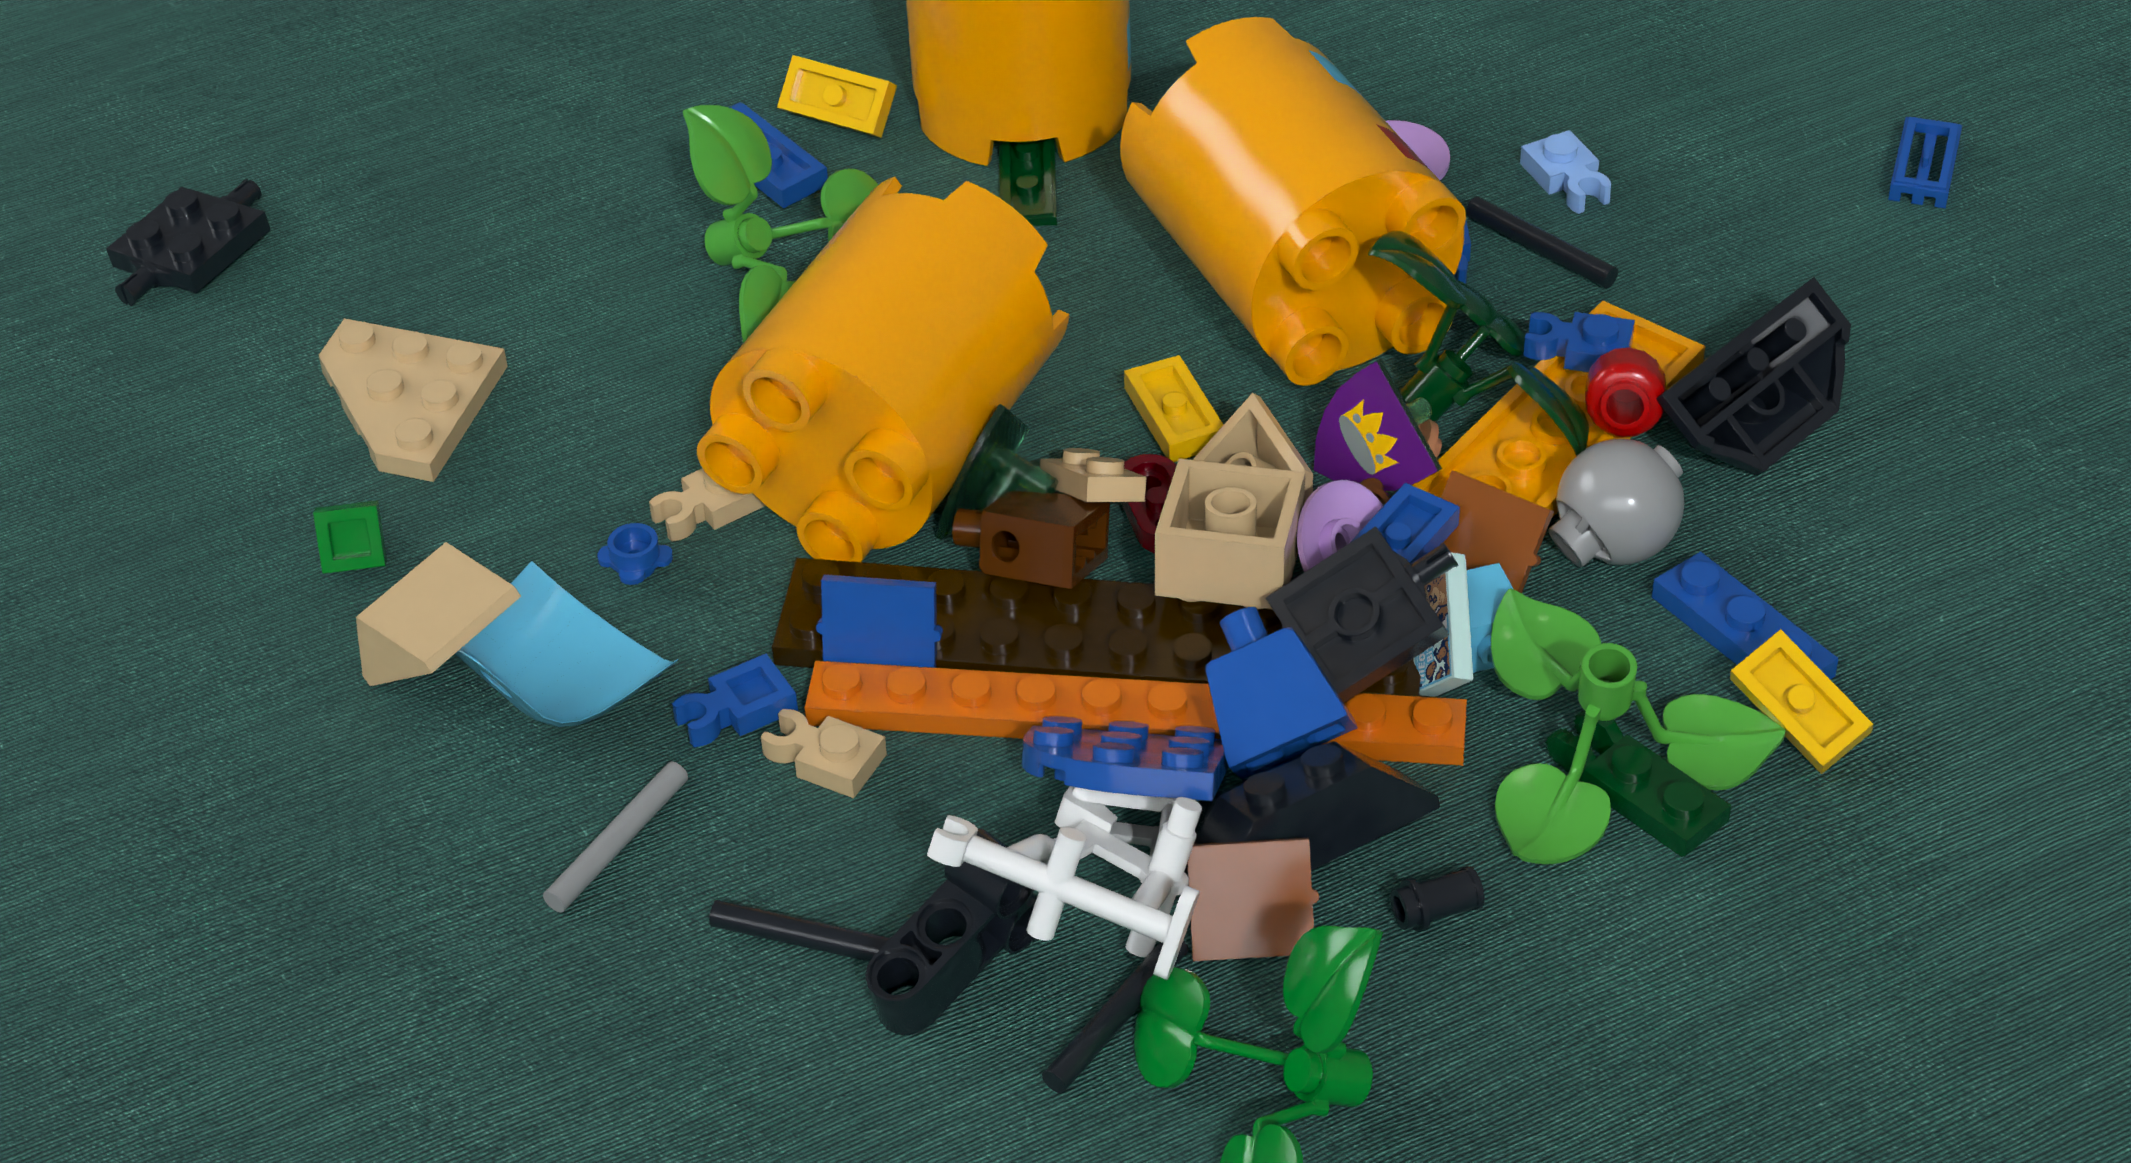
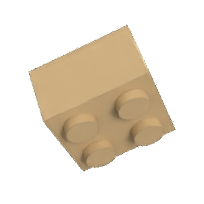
M1179 459L1155 531V596L1179 598L1187 602L1206 601L1240 605L1246 608L1272 609L1266 597L1291 582L1298 556L1297 527L1299 516L1304 506L1305 472Z

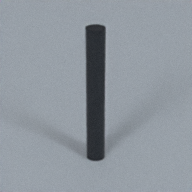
M1478 196L1474 197L1466 208L1467 217L1606 289L1611 287L1617 278L1618 269Z
M721 900L714 902L709 918L711 927L868 962L890 939L885 936Z
M1184 940L1174 967L1188 953L1189 949ZM1158 943L1042 1073V1078L1050 1089L1057 1093H1064L1138 1010L1143 988L1147 980L1154 973L1163 943Z

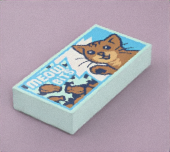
M1451 552L1459 566L1452 568L1425 586L1428 591L1430 606L1445 626L1449 635L1413 658L1414 664L1421 676L1419 695L1436 697L1473 681L1465 554Z

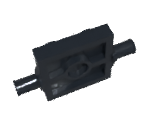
M244 179L228 195L221 196L220 198L185 187H180L177 191L170 193L160 205L139 222L131 225L126 233L106 248L113 267L133 273L115 287L118 298L127 305L129 303L132 306L151 288H157L158 286L178 287L194 293L201 290L271 230L265 211L249 207L262 196L259 186L252 180Z
M1375 526L1266 597V600L1281 621L1282 628L1292 627L1299 635L1343 703H1345L1449 635L1445 626L1430 606L1428 591L1425 586L1459 565L1444 542L1410 564L1406 558L1391 549Z

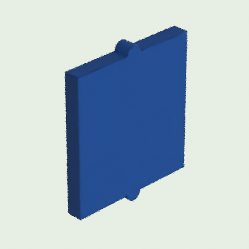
M823 575L821 579L822 617L816 625L817 632L822 634L823 661L936 668L937 642L941 639L943 633L942 627L937 625L936 582Z

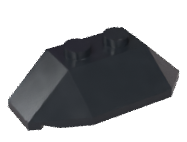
M1813 277L1670 386L1663 394L1656 398L1657 402L1694 449L1758 476L1839 411L1845 372V344L1849 342L1851 324L1815 277Z
M1333 741L1312 747L1299 755L1225 788L1215 794L1213 801H1198L1202 806V811L1195 828L1197 835L1194 844L1309 838L1312 871L1439 809L1440 803L1437 795L1403 772ZM1186 865V868H1185V871H1184V872H1185V873L1187 874V876H1188L1187 865Z

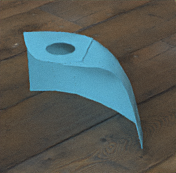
M533 561L511 583L515 586L521 597L455 653L457 657L520 711L539 722L557 727L581 725L603 716L628 700L679 660L671 662L663 659L616 629L558 585Z

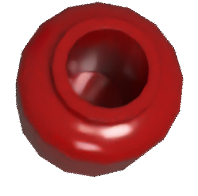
M1631 347L1613 349L1601 355L1589 370L1585 386L1586 411L1593 423L1607 434L1622 438L1638 436L1650 430L1662 417L1664 409L1657 402L1656 398L1667 390L1665 373L1658 361L1645 351Z

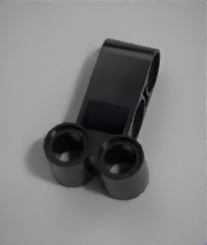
M978 828L977 836L1006 848L1009 847L986 830ZM963 862L960 867L946 865L944 869L946 881L885 943L867 965L865 978L879 1020L884 1027L898 1035H913L924 1031L935 1022L1002 949L1010 954H1017L1027 948L1035 939L1026 931L1037 895L1033 893L1034 890L967 862ZM952 936L962 937L948 945L939 944L944 939ZM906 985L915 986L907 993L891 995L892 992Z

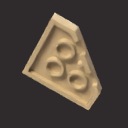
M345 318L319 354L323 375L330 387L333 386L336 390L343 410L357 434L361 435L369 448L370 457L378 471L430 482L435 481L508 367L503 348Z

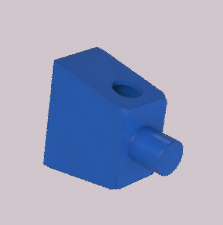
M1256 607L1237 610L1220 621L1231 652L1210 661L1206 665V674L1226 761L1229 768L1242 780L1358 728L1355 719L1305 643L1292 627L1283 628L1268 635Z

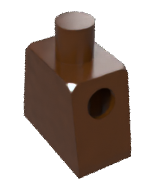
M1010 491L991 503L983 511L959 508L953 522V542L956 546L980 548L979 567L984 574L1072 589L1108 559L1110 502H1085L1068 494Z

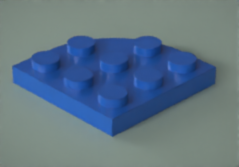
M1050 716L1042 719V726L1033 725L1023 737L1022 768L1026 772L1036 777H1043L1045 775V766L1054 769V778L1064 781V785L1102 792L1166 798L1185 797L1192 800L1213 801L1229 766L1225 758L1221 739H1215V730L1200 726L1176 727L1175 736L1148 734L1149 725L1140 722H1110L1108 731L1082 729V720L1078 718Z

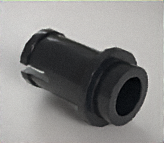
M1466 866L1460 868L1459 871L1417 882L1412 877L1406 878L1401 881L1400 888L1391 891L1390 902L1398 925L1403 930L1413 928L1416 932L1420 933L1428 930L1432 921L1468 910L1483 908L1485 896L1477 872L1473 867Z

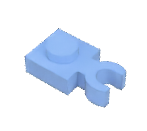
M1570 130L1521 146L1520 164L1549 195L1564 190L1567 194L1566 204L1572 211L1578 214L1584 212L1586 195L1598 198L1599 202L1603 205L1610 203L1611 181L1606 175L1598 172L1599 160Z

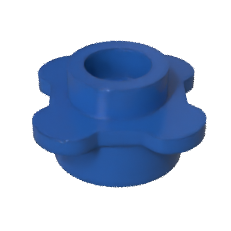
M641 523L625 524L615 529L608 538V546L602 547L597 554L599 564L602 567H611L619 573L620 581L628 585L643 582L645 578L654 572L655 568L665 567L673 559L672 549L667 545H659L655 530Z

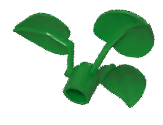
M1319 926L1304 933L1297 941L1286 966L1283 982V999L1289 1012L1298 1017L1294 1023L1293 1032L1303 1040L1304 1045L1292 1050L1290 1053L1201 1032L1210 1009V993L1203 980L1192 971L1174 967L1168 980L1154 974L1147 980L1140 999L1141 1011L1138 1013L1135 1023L1134 1050L1140 1073L1151 1085L1159 1088H1175L1182 1084L1193 1070L1198 1045L1211 1050L1284 1066L1283 1075L1286 1086L1299 1099L1306 1101L1305 1103L1257 1118L1253 1124L1252 1136L1235 1135L1228 1141L1220 1163H1303L1299 1142L1294 1134L1282 1125L1311 1115L1325 1117L1329 1113V1105L1357 1107L1367 1098L1373 1079L1370 1059L1362 1050L1346 1048V1044L1342 1041L1354 1021L1367 987L1383 935L1381 930L1367 927Z

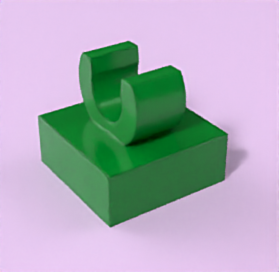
M378 500L315 508L313 516L322 574L386 565L387 556Z

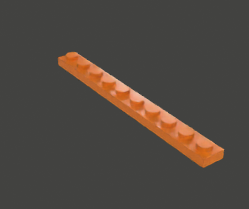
M815 661L805 704L806 719L808 725L820 726L826 717L830 716L863 729L1023 739L1024 735L1033 725L1042 726V719L1044 717L1064 716L1081 719L1082 729L1108 731L1110 722L1132 721L1148 724V734L1175 736L1176 727L1200 726L1214 729L1215 739H1221L1209 684ZM1359 693L1344 703L1355 719L1358 728L1321 744L1324 745L1335 741L1377 761L1463 766L1467 699Z

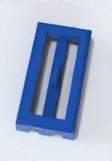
M1916 117L1905 118L1888 200L1900 202L1901 193L1913 194L1912 204L1923 205L1925 196L1936 198L1934 207L1946 209L1962 125ZM1915 132L1926 133L1917 177H1905ZM1937 135L1948 137L1939 182L1928 180Z

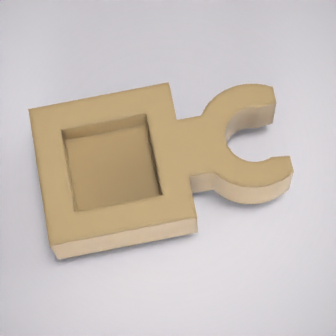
M703 468L681 478L683 492H664L655 496L649 502L652 521L657 524L665 520L667 535L671 542L687 538L694 532L696 524L705 520L716 530L766 506L753 493L739 494L721 487L706 474Z
M782 709L778 713L780 732L787 736H776L765 731L761 735L763 755L767 759L776 763L795 762L797 778L851 798L856 797L887 755L885 736L827 716L819 728L808 725V721L802 713L792 709Z

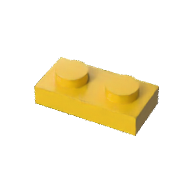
M792 55L777 108L882 138L897 85L887 80Z
M1180 355L1124 370V389L1164 455L1173 462L1196 456L1223 426L1222 421Z
M1781 629L1731 670L1730 680L1764 715L1786 729L1785 737L1821 774L1872 733L1873 723Z

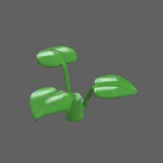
M699 105L682 111L689 132L690 158L695 177L703 192L712 201L722 205L736 204L734 207L723 211L725 219L715 221L707 228L705 247L710 258L721 266L732 265L734 269L744 267L750 269L741 283L739 293V313L744 343L795 283V281H787V271L784 267L756 259L765 254L771 245L772 239L828 228L829 242L878 184L868 174L857 169L848 168L836 171L828 177L821 190V206L826 217L771 228L765 219L756 214H742L758 197V191L754 183L764 180L771 171V152L765 135L751 118L737 110L720 105Z
M1512 588L1507 590L1499 604L1492 625L1491 658L1494 670L1500 681L1514 693L1532 700L1546 699L1555 694L1562 685L1571 692L1578 690V701L1586 711L1572 765L1567 776L1552 765L1541 763L1529 764L1513 770L1504 778L1499 786L1494 808L1496 821L1511 853L1522 861L1535 864L1567 862L1588 852L1604 836L1611 814L1610 798L1602 788L1590 783L1579 782V779L1584 770L1598 720L1609 721L1623 715L1630 708L1632 701H1635L1654 740L1660 744H1669L1666 760L1709 790H1727L1745 782L1756 773L1784 740L1786 729L1763 713L1725 698L1705 694L1681 696L1669 702L1663 712L1662 727L1646 696L1647 684L1644 681H1635L1637 662L1628 649L1613 643L1601 644L1597 631L1581 616L1562 607L1531 599Z

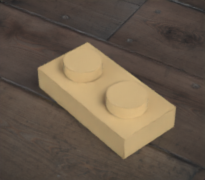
M1085 448L1063 449L1062 459H1040V484L1085 502H1145L1146 476L1124 469V460L1100 457V451Z

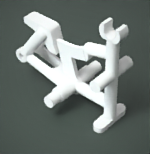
M1070 786L1063 795L1055 819V824L1060 827L1057 838L1052 839L1047 835L1036 834L1006 848L977 836L978 828L969 821L948 815L943 829L937 828L934 831L927 856L941 864L953 867H960L963 862H967L1037 891L1038 895L1026 929L1027 933L1036 939L1049 941L1054 938L1066 903L1130 929L1125 947L1136 956L1147 957L1154 949L1156 941L1163 943L1153 974L1168 980L1177 960L1200 891L1188 886L1189 877L1184 871L1196 839L1195 828L1202 811V806L1195 800L1185 797L1166 798L1128 795ZM1105 805L1161 812L1160 825L1151 827L1116 822L1118 817ZM1129 844L1149 846L1151 848L1150 856ZM1094 853L1139 878L1142 884L1134 896L1128 898L1074 876L1079 860ZM1176 895H1181L1172 916L1170 911Z

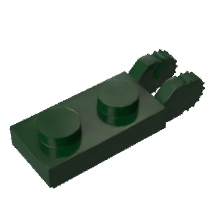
M1585 710L1575 716L1576 719L1573 721L1575 723L1574 728L1577 730V736H1574L1572 731H1567L1566 728L1564 730L1560 728L1547 737L1548 740L1545 742L1549 756L1553 758L1554 762L1558 763L1559 767L1563 766L1566 772H1569L1585 719ZM1614 719L1609 721L1598 720L1591 746L1593 750L1601 755L1596 758L1591 748L1589 749L1579 781L1602 788L1610 798V807L1681 857L1688 855L1729 822L1731 804L1630 735L1623 736Z

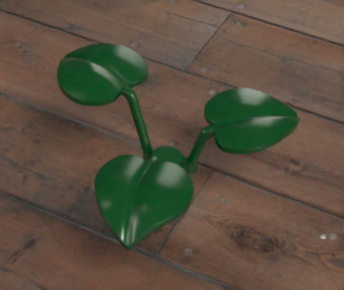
M1391 231L1382 235L1370 248L1368 255L1394 263L1447 305L1425 354L1415 363L1419 370L1400 390L1401 395L1410 407L1423 418H1429L1437 422L1455 402L1463 407L1473 396L1506 379L1513 378L1553 419L1569 440L1576 456L1584 451L1587 446L1589 423L1585 413L1561 387L1540 370L1534 367L1528 370L1520 363L1512 362L1503 369L1469 386L1467 380L1473 375V372L1465 361L1488 335L1494 338L1510 354L1521 356L1524 355L1525 333L1510 318L1496 311L1494 305L1484 295L1469 285L1456 280L1449 268L1417 238L1402 231ZM1461 309L1480 328L1457 354L1450 350H1445L1441 355H1437L1457 310Z

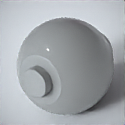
M1610 439L1596 443L1579 453L1564 471L1556 498L1560 520L1550 527L1548 532L1562 553L1580 568L1593 558L1603 560L1611 565H1630L1647 560L1669 544L1680 526L1684 512V492L1678 478L1683 474V470L1670 452L1660 445L1652 449L1645 443L1630 439Z

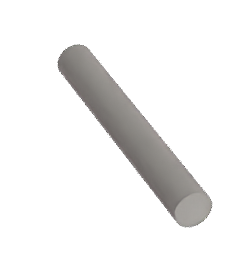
M673 761L668 762L543 893V898L550 908L560 913L564 912L688 781V774L681 765Z

